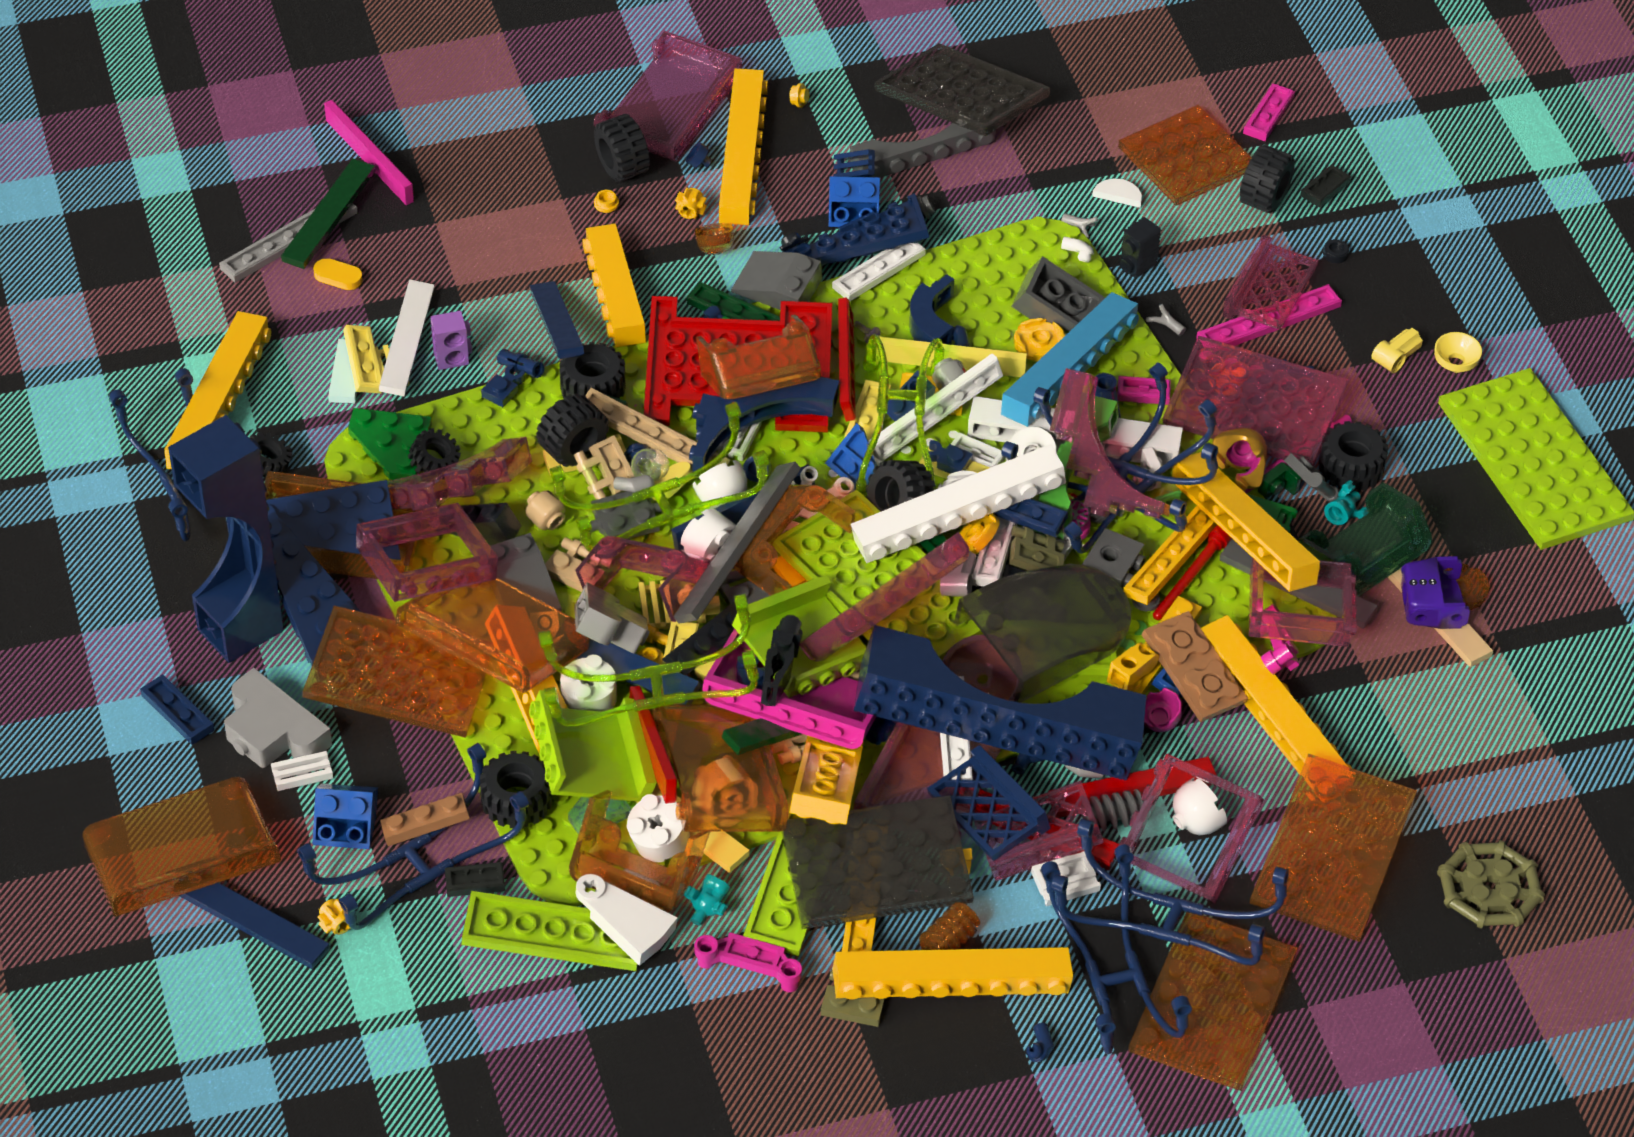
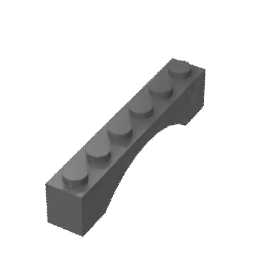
M984 105L962 111L950 126L930 137L909 142H884L872 139L850 146V152L867 149L875 150L874 175L866 177L881 178L995 142L996 122ZM869 157L850 159V162L867 160ZM867 165V166H861V167H854V168H852V169H853L854 171L866 170V169H868V165Z

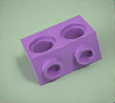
M456 311L430 316L433 352L438 370L469 365L468 354L472 353L470 338H467V336H471L469 321H464L462 312Z

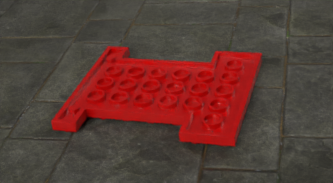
M652 296L643 415L665 426H670L671 405L695 406L696 403L700 404L703 393L731 399L733 390H738L740 381L768 386L770 377L775 378L778 368L830 378L832 303L781 301L780 321L677 317L678 297ZM800 414L775 417V430L828 432V416Z

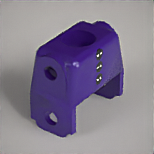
M1457 556L1433 557L1409 562L1402 566L1401 589L1406 620L1409 624L1438 629H1460L1468 623L1469 606L1463 603L1462 594L1456 581L1460 577L1462 562ZM1447 568H1453L1450 571H1445Z

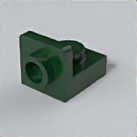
M1281 462L1263 475L1258 492L1265 499H1268L1273 494L1277 495L1283 488L1292 495H1295L1299 491L1301 477L1292 468Z

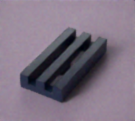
M867 149L834 155V160H837V164H834L833 169L837 170V174H833V177H866L874 175L875 150ZM869 157L867 160L844 163V160ZM868 165L866 170L844 173V169Z

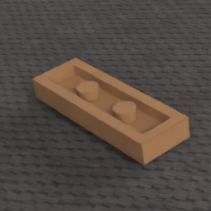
M462 793L392 815L380 821L385 841L388 846L468 820L470 817Z

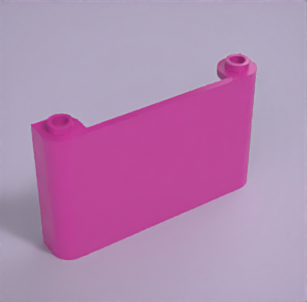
M734 628L704 678L702 694L709 704L754 719L762 718L786 729L845 748L856 749L862 745L876 716L874 714L853 711L858 681L847 677H840L833 680L829 685H820L804 695L798 694L789 698L783 692L776 706L761 704L762 690L741 684L737 680L738 670L736 664L738 656H742L744 662L751 663L752 656L756 655L744 650L751 649ZM759 660L758 668H763L764 665ZM771 688V692H770V696L768 697V701L772 698V692H773V689H774V688Z

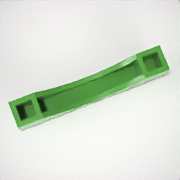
M1087 394L1083 404L1080 403L1078 405L1074 424L1071 423L1068 427L1065 443H1061L1057 455L1064 466L1066 484L1043 492L1038 496L1039 502L1068 512V518L1055 538L1064 540L1066 536L1064 528L1073 520L1071 501L1067 494L1071 473L1088 451L1111 437L1119 419L1117 401ZM1034 530L1035 533L1046 535L1042 532Z

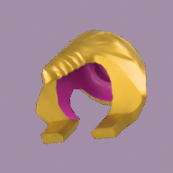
M1250 428L1227 430L1215 436L1212 444L1218 446L1216 456L1218 466L1221 469H1228L1231 466L1241 470L1250 469L1246 473L1236 474L1235 484L1243 491L1261 486L1267 458V445L1263 436Z

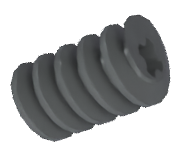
M1135 789L1133 794L1126 790L1122 793V796L1114 792L1111 798L1107 794H1102L1100 800L1096 796H1091L1089 802L1085 798L1080 800L1082 818L1094 821L1093 833H1095L1096 824H1099L1101 829L1106 831L1107 822L1111 823L1113 829H1117L1118 820L1122 821L1124 827H1128L1130 818L1133 819L1137 826L1140 824V817L1143 815L1142 797L1138 789Z

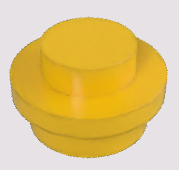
M798 83L797 86L793 85L791 87L790 103L796 105L797 108H803L805 103L809 101L810 94L805 84Z
M611 190L598 192L594 199V207L600 212H613L619 206V199Z

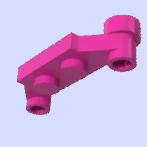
M1274 604L1262 612H1255L1249 617L1251 624L1260 635L1267 631L1269 633L1274 651L1269 650L1261 656V659L1273 675L1283 669V667H1287L1292 671L1299 666L1296 656L1299 651L1292 642L1295 638L1291 631L1280 623L1279 619L1282 618V614Z
M729 933L728 937L719 940L710 935H702L694 943L695 956L701 968L708 969L715 963L722 962L775 977L781 983V988L786 992H794L799 986V981L802 977V966L797 960L786 957L784 947L734 933Z

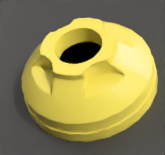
M1450 332L1442 335L1435 343V359L1442 367L1454 373L1466 372L1475 368L1482 356V348L1479 342L1474 337L1465 333ZM1459 358L1463 363L1460 365L1452 364L1449 359Z

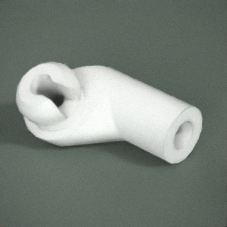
M1063 237L1061 249L1078 252L1079 261H1091V255L1094 254L1091 246L1079 239Z

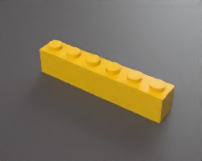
M616 223L586 228V239H582L583 250L585 254L589 253L587 255L589 271L594 270L592 272L593 286L598 287L596 289L598 303H603L601 306L603 321L608 320L606 323L608 338H613L615 348L646 343L645 323Z

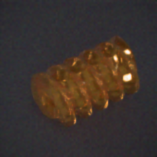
M961 902L953 903L949 910H946L941 917L936 919L934 924L928 927L927 931L920 935L919 943L921 949H960V943L965 944L968 941V936L971 937L975 934V927L980 925L978 916L966 904Z

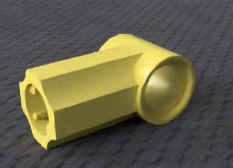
M1405 329L1391 341H1381L1374 349L1372 359L1391 373H1396L1403 366L1406 358L1422 346L1423 340L1415 329Z

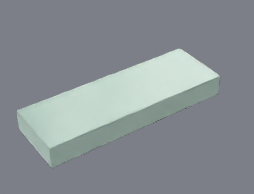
M338 339L328 395L329 402L355 404L357 392L345 339Z

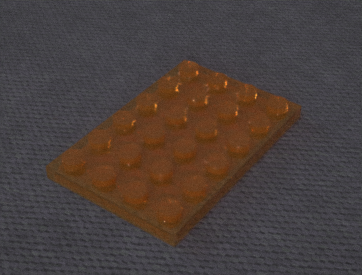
M333 606L305 683L302 697L466 738L495 650L492 644Z
M1308 753L1251 895L1250 904L1264 909L1271 907L1277 900L1275 884L1272 883L1274 870L1276 867L1289 869L1287 897L1276 913L1360 942L1416 798L1417 790Z
M1186 912L1178 932L1192 935V938L1210 943L1245 958L1253 957L1251 942L1248 941V930L1204 915ZM1264 936L1263 954L1257 964L1249 966L1234 962L1200 947L1173 943L1150 997L1161 1016L1177 1031L1176 1015L1171 1002L1178 996L1188 997L1192 1007V1011L1188 1014V1028L1183 1037H1172L1157 1023L1146 1006L1129 1044L1128 1052L1242 1091L1296 957L1298 947Z

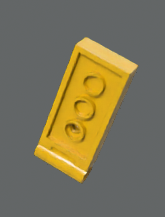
M807 735L789 813L796 814L801 818L812 817L825 820L830 824H847L864 741L860 747L849 749Z

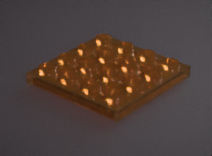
M1199 105L1119 140L1118 147L1175 206L1243 176L1252 158Z

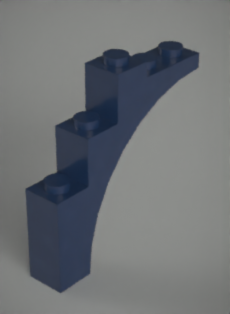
M778 368L775 378L770 377L768 386L740 381L738 390H733L731 399L703 393L700 404L696 403L692 416L693 419H696V440L698 441L696 445L691 446L689 460L693 461L692 472L703 474L711 457L720 446L734 434L752 424L786 415L813 414L832 417L839 397V380Z

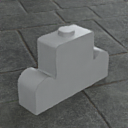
M587 582L574 605L576 632L603 645L609 646L610 643H613L635 654L639 645L643 646L649 635L647 619L620 605V600L612 594Z
M252 668L232 685L231 691L235 712L224 720L227 740L240 755H246L261 768L267 767L288 749H291L292 757L297 758L326 751L332 746L330 728L255 668Z

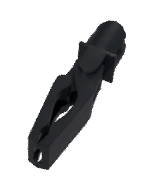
M787 615L782 618L780 624L773 630L771 648L767 650L762 682L761 704L766 706H776L790 681L794 658L798 657L803 631L801 630V621L794 615ZM775 675V680L771 683V679ZM770 688H774L772 692V698L768 701V697L770 696L771 692Z

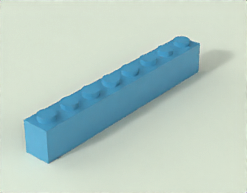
M1111 292L1003 393L1001 415L1027 427L1035 419H1039L1042 416L1039 403L1033 400L1036 389L1042 387L1050 390L1049 403L1050 406H1053L1057 398L1066 393L1076 380H1080L1090 367H1094L1100 357L1107 354L1117 341L1120 342L1130 329L1135 328L1139 320V315H1137L1138 303Z

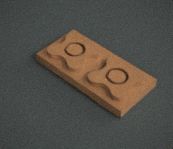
M1189 611L1143 630L1141 635L1151 650L1159 655V662L1200 723L1246 703L1248 697Z

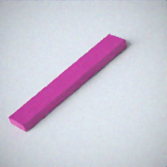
M334 101L325 102V115L328 124L364 162L375 165V173L405 205L414 202L413 184Z
M1328 284L1197 332L1196 339L1206 352L1211 355L1341 307L1342 300Z

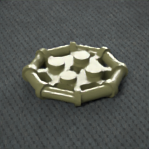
M1499 840L1497 843L1478 844L1463 842L1459 844V849L1445 864L1440 865L1437 870V875L1441 878L1445 906L1448 909H1454L1477 924V928L1482 929L1483 926L1514 925L1515 927L1523 925L1524 919L1545 898V893L1541 890L1536 870L1538 864L1505 845V841ZM1494 854L1493 859H1477L1475 856ZM1464 860L1467 864L1466 869L1463 872L1455 870ZM1509 861L1517 865L1518 868L1513 869L1512 864ZM1526 877L1529 889L1521 888L1519 879ZM1492 882L1495 884V889H1490L1488 885L1484 884ZM1454 883H1460V893L1455 892ZM1518 899L1524 901L1518 909L1512 906V903ZM1465 902H1467L1468 904H1470L1471 902L1476 904L1479 912L1470 907L1469 905H1467ZM1504 912L1503 914H1487V913Z

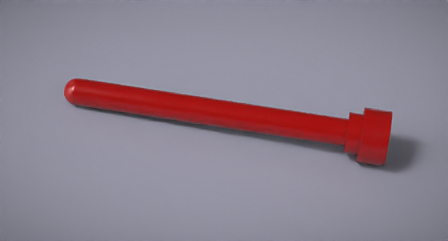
M1217 525L1209 533L1207 546L1153 612L1155 620L1163 618L1176 598L1181 596L1216 550L1224 549L1232 538L1221 527Z

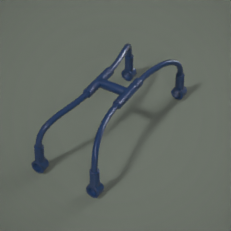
M1159 362L1149 369L1150 374L1155 379L1157 389L1160 391L1157 411L1143 436L1129 452H1125L1118 460L1128 463L1132 461V457L1149 439L1162 416L1166 403L1167 382L1165 376L1168 372ZM1206 399L1198 406L1199 411L1204 415L1205 423L1208 427L1206 434L1190 448L1154 472L1155 474L1162 475L1210 440L1216 425L1214 413L1217 412L1216 406L1210 400ZM1108 467L1091 485L1102 488L1108 481L1114 479L1118 470ZM1127 477L1122 485L1123 488L1129 491L1125 497L1135 502L1156 481L1147 478L1137 485ZM1082 492L1072 500L1083 501L1089 495H1086V492ZM1117 506L1083 547L1080 537L1083 534L1081 528L1073 521L1064 528V532L1070 538L1072 548L1079 554L1086 553L1098 540L1103 530L1108 527L1121 511H1125L1127 508Z
M182 368L176 372L175 379L181 387L182 397L186 402L187 408L193 396L191 388L193 377L188 369ZM114 390L110 393L109 399L113 407H115L117 420L120 422L131 444L159 473L160 480L172 500L169 503V509L175 518L177 530L180 532L182 540L188 541L190 539L188 508L180 495L181 492L174 486L169 473L165 472L162 466L132 434L127 424L128 416L125 407L128 399L122 390Z
M1038 387L1034 393V402L1039 403L1041 413L1045 416L1051 428L1062 440L1066 441L1067 434L1057 425L1051 415L1049 403L1050 390ZM1006 441L1002 447V456L1006 457L1008 461L1018 457V444ZM1205 443L1203 446L1201 458L1206 459L1210 472L1206 476L1199 478L1163 476L1151 473L1148 469L1088 451L1085 454L1087 457L1103 463L1106 467L1118 470L1107 490L1074 482H1068L1067 488L1086 492V495L1102 499L1120 507L1135 509L1176 532H1183L1187 524L1185 515L1187 503L1185 501L1175 498L1170 505L1169 511L1170 514L1175 516L1177 523L1175 524L1149 508L1117 493L1128 474L1145 480L1148 478L1178 485H1198L1209 482L1217 473L1218 462L1216 456L1218 446L1210 443Z
M479 743L467 749L468 755L472 760L473 772L475 773L473 786L465 799L467 808L480 788V774H482L484 767L483 759L486 758L485 750ZM521 791L512 795L510 802L514 807L517 824L511 831L451 859L447 858L432 868L429 867L416 850L431 842L433 837L448 827L418 836L384 856L383 860L340 877L323 878L314 873L316 853L309 843L298 848L297 852L302 860L304 872L313 882L322 885L342 884L362 878L385 866L389 867L404 857H407L418 870L419 876L406 883L405 887L389 897L358 923H356L357 916L355 911L358 908V904L355 898L348 893L339 899L346 923L352 930H360L375 920L407 893H413L415 890L444 874L445 868L454 867L455 864L469 857L503 844L515 837L522 830L524 821L527 819L526 807L529 806V802Z
M1081 819L1077 834L1081 836L1082 849L1088 862L1102 878L1122 890V882L1106 872L1092 854L1094 821ZM1276 867L1274 870L1272 883L1275 884L1276 902L1269 908L1250 912L1207 908L1204 904L1160 893H1148L1129 885L1130 894L1150 900L1153 904L1171 908L1162 928L1145 923L1140 925L1131 922L1085 917L1072 913L1066 907L1068 877L1056 874L1052 880L1051 891L1055 892L1056 905L1059 906L1061 913L1070 920L1089 925L1139 931V934L1185 946L1193 945L1234 962L1251 966L1257 964L1263 954L1264 926L1252 924L1250 927L1248 941L1251 942L1252 958L1236 955L1210 943L1192 938V935L1174 931L1182 911L1201 916L1205 914L1231 919H1255L1271 915L1281 908L1284 899L1287 897L1289 869Z
M1123 844L1118 846L1114 853L1119 863V873L1122 877L1121 921L1128 922L1130 863L1134 860V855L1131 847ZM1054 861L1044 863L1041 871L1046 880V890L1050 896L1052 906L1086 960L1085 966L1097 1000L1103 1008L1104 1014L1099 1015L1095 1019V1023L1100 1033L1101 1045L1105 1054L1109 1055L1113 1051L1114 1030L1116 1028L1109 1006L1110 999L1105 987L1133 980L1139 995L1143 997L1147 1008L1157 1023L1172 1037H1183L1188 1028V1014L1192 1011L1188 997L1178 996L1171 1002L1176 1015L1177 1031L1161 1016L1149 995L1150 989L1137 954L1132 949L1128 929H1122V938L1129 969L1101 976L1098 965L1092 959L1087 946L1068 918L1061 913L1059 906L1056 905L1055 892L1051 891V884L1056 874L1061 875L1057 863Z

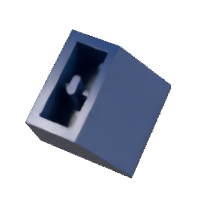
M830 176L829 227H840L871 212L879 213L880 178Z
M323 783L316 787L312 845L370 849L377 813L378 788Z

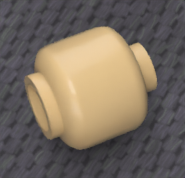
M549 490L536 491L527 499L526 515L539 529L554 530L565 520V505L553 492Z

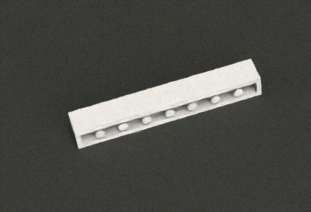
M973 397L968 422L969 437L1006 442L1010 441L1022 429L1038 427L1047 431L1054 438L1057 450L1061 443H1065L1051 428L1043 414L1027 427L1001 415L1002 400ZM1051 408L1053 419L1067 434L1069 425L1071 423L1074 424L1076 420V412ZM1119 418L1111 437L1099 443L1090 451L1104 457L1110 456L1118 459L1125 452L1127 453L1143 436L1150 423ZM1157 424L1149 439L1132 457L1130 462L1141 463L1142 449L1153 447L1156 456L1162 459L1164 465L1179 455L1183 428Z
M1046 445L851 524L854 541L867 564L1066 484L1064 466L1052 445Z

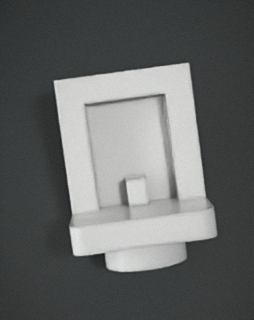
M1153 447L1142 449L1140 467L1154 473L1163 466L1162 459L1156 456ZM1137 477V485L1143 480L1142 478ZM1156 481L1147 491L1161 488V482Z

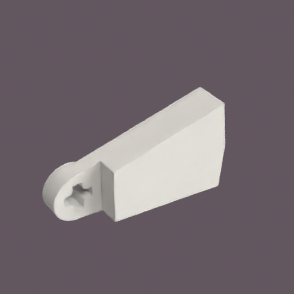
M595 874L583 875L576 883V897L591 911L590 919L639 966L655 954L676 930L677 917L604 881ZM593 886L596 887L595 892L592 891V890L589 891V892H586V891H585L586 887H587V888H592Z

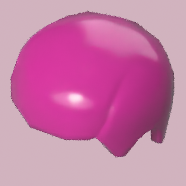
M1163 688L1162 691L1156 693L1150 692L1146 696L1144 726L1155 732L1172 730L1179 723L1182 715V702L1177 693L1168 688Z

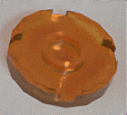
M1462 563L1461 574L1456 581L1462 594L1463 603L1469 606V610L1480 607L1486 601L1490 585L1488 578L1481 570L1476 567L1474 570L1469 568L1468 564ZM1447 568L1445 571H1450L1453 568Z

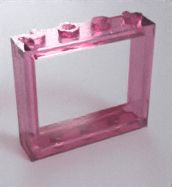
M459 503L357 524L356 547L394 602L497 579L498 556ZM457 532L474 557L399 573L383 550V547Z
M1252 557L1249 582V637L1349 647L1350 636L1355 635L1357 631V620H1355L1357 605H1355L1356 575L1351 574V563L1319 560L1320 571L1318 573L1317 584L1313 586L1341 588L1342 618L1263 610V580L1278 581Z
M1166 753L1164 760L1159 759L1154 769L1156 777L1152 785L1148 784L1141 798L1144 801L1140 811L1136 810L1132 815L1129 826L1132 828L1128 837L1124 836L1121 839L1119 846L1126 844L1131 847L1132 852L1134 851L1173 767L1245 799L1205 888L1134 856V860L1130 863L1131 866L1216 904L1264 799L1254 792Z

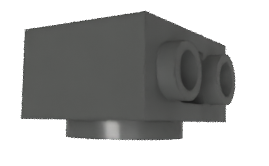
M1105 528L1082 563L1080 582L1120 598L1124 586L1133 578L1135 572L1139 571L1145 564L1146 556L1143 555L1144 544Z

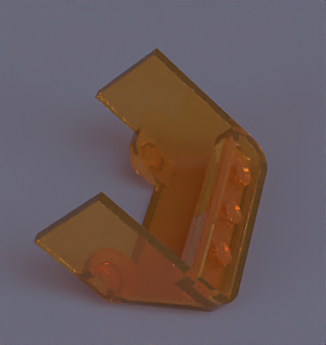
M796 314L791 315V322L782 330L783 335L735 346L724 338L715 339L711 344H708L702 336L696 337L701 376L723 399H736L814 381L821 377V367L809 328Z
M791 484L733 569L770 596L791 588V584L771 571L778 559L777 551L771 545L803 508L810 512L822 513L851 534V524L855 522L856 511L820 486Z
M605 790L590 797L569 864L571 877L577 882L583 875L595 874L604 881L667 913L672 912L698 872L710 831L705 829L689 837L685 851L674 855L667 868L618 848L621 840V830L616 823L605 819L612 791Z

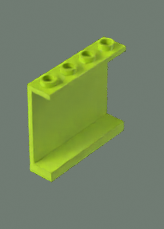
M826 575L740 607L732 624L765 667L767 650L771 648L773 630L780 624V620L787 615H794L799 618L802 623L801 630L803 634L798 657L794 658L790 681L784 690L789 698L798 694H807L813 688L820 685L827 686L833 680L840 677L851 676L855 671L860 670L867 648L827 599L826 595L832 582Z
M539 690L535 701H532L530 704L529 715L534 721V735L539 742L540 759L544 762L545 780L549 783L551 795L640 802L645 795L652 794L657 781L634 699L624 698L617 713L549 707L545 690Z

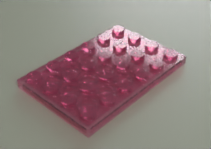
M1198 336L1163 416V424L1181 427L1185 431L1204 436L1208 427L1206 426L1204 415L1199 411L1198 406L1208 399L1217 408V412L1214 413L1216 425L1211 439H1214L1215 436L1223 431L1250 428L1263 436L1267 445L1268 456L1285 460L1292 453L1298 459L1303 456L1314 466L1324 438L1328 433L1346 390L1348 379Z

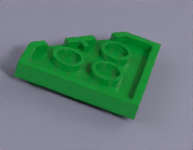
M353 408L348 426L349 435L363 446L364 452L374 463L377 462L384 469V474L390 480L416 483L418 473L415 469L417 466H411L410 462L412 459L408 458L409 450L418 434H421L423 430L428 432L431 429L432 418L429 416Z

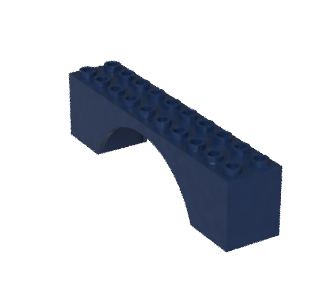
M224 415L169 446L168 450L174 486L206 519L230 517V532L224 552L206 581L192 594L197 630L230 663L283 632L282 619L284 615L280 608L281 596L277 586L279 579L275 571L277 562L273 556L272 548H274V542L270 534L272 526L267 512L269 511L265 497L267 488L263 482L262 475L264 473L260 460L262 451L256 440H250L245 435L239 423H234L227 415Z
M874 625L860 666L853 711L874 714L876 717L1127 780L1143 743L1146 695L1092 681L1079 694L1058 702L1028 704L1005 700L971 686L953 673L939 658L929 639Z

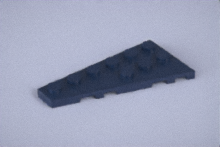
M914 193L907 196L908 201L898 205L896 202L887 205L888 209L882 213L871 212L838 227L839 232L828 236L827 233L818 236L819 240L810 245L802 243L784 252L800 253L821 261V267L826 264L845 262L849 258L861 255L868 256L876 251L894 249L899 245L918 243L923 239L929 238V233L916 194Z
M387 480L266 500L269 506L268 515L275 512L304 546L401 561ZM226 517L227 527H228V533H229V532H230V523H231V521H230V517Z
M272 512L268 515V519L272 526L270 534L274 542V548L272 549L273 556L277 562L275 571L279 579L277 586L282 596L281 601L296 636L301 640L305 650V657L308 663L311 664L315 673V680L319 685L377 641L381 634L279 516Z

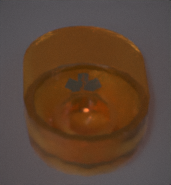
M714 223L696 228L695 237L700 251L710 255H718L729 251L734 243L732 224Z

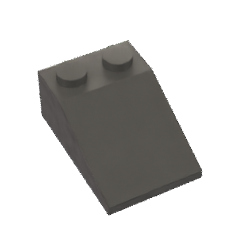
M753 251L733 285L731 292L779 310L781 308V301L809 302L823 279L821 261L800 253Z
M1042 256L1028 270L1011 307L1029 319L1043 318L1051 324L1052 322L1057 323L1063 330L1071 331L1105 297Z
M531 533L479 549L481 572L499 607L525 609L529 621L530 615L562 612L543 557Z

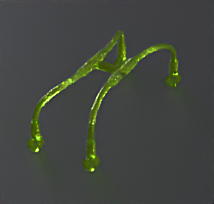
M872 334L866 345L863 369L868 372H874L878 369L879 358L876 356L878 348L881 374L879 376L877 424L863 458L858 480L856 481V490L864 496H867L865 475L883 427L885 414L888 410V399L915 401L914 414L916 416L919 442L926 470L930 471L932 474L931 480L935 482L923 427L927 388L926 370L933 350L934 359L931 361L930 368L932 374L935 371V365L944 360L945 351L942 340L940 338L933 339L923 356L919 376L916 379V390L889 389L890 376L888 374L886 352L880 337L877 334Z
M736 401L725 405L731 437L719 455L692 473L632 493L631 496L595 504L573 502L564 495V481L566 477L561 465L550 468L555 494L558 495L559 500L567 507L587 511L602 510L631 502L637 503L654 497L663 513L647 519L645 523L633 527L597 546L590 544L592 542L590 532L592 525L588 516L584 515L576 518L581 543L585 549L591 553L601 552L645 529L659 527L694 514L695 511L741 500L758 493L768 477L767 466L769 465V460L764 450L753 453L759 481L755 487L747 491L693 505L690 503L674 510L664 494L715 467L729 454L735 445L738 430L740 429L739 417H741V411Z
M746 594L734 596L736 610L739 614L740 622L743 624V629L738 638L731 644L699 659L683 663L677 661L669 664L630 670L629 673L590 675L566 669L556 660L557 654L553 645L551 631L539 632L540 645L544 650L546 659L550 661L551 665L558 672L567 677L589 682H613L629 679L636 681L651 678L653 697L634 700L633 703L579 719L563 718L556 687L544 689L546 705L549 706L551 716L561 725L579 726L631 710L637 712L685 703V700L735 697L751 693L757 687L759 679L753 650L742 652L744 668L746 669L748 679L751 681L750 685L745 688L691 693L678 692L664 695L662 682L663 675L678 673L683 669L709 663L727 655L742 644L749 633L751 622Z

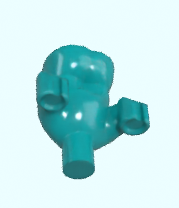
M1348 480L1343 484L1338 497L1325 506L1324 514L1330 523L1343 525L1350 517L1364 520L1370 515L1367 507H1362L1360 510L1356 509V502L1360 500V494L1357 491H1353L1356 487L1352 485L1353 481Z
M711 874L705 876L700 890L689 885L684 896L691 901L695 909L690 921L700 926L705 916H723L728 905L721 901L730 891V886Z

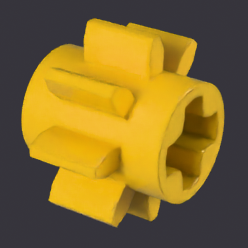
M686 188L684 193H678L675 200L677 202L675 209L684 218L696 219L698 214H704L707 207L705 205L707 198L696 188Z
M330 899L320 907L318 918L321 922L319 925L327 934L332 931L334 934L340 935L350 929L345 921L344 911L339 904V899Z

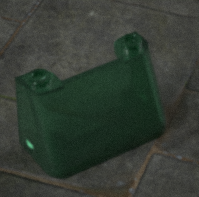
M1384 482L1368 493L1365 502L1368 514L1329 540L1319 530H1311L1298 538L1299 542L1320 561V569L1336 586L1357 596L1362 595L1402 568L1403 565L1423 554L1429 549L1432 542V535L1420 503Z

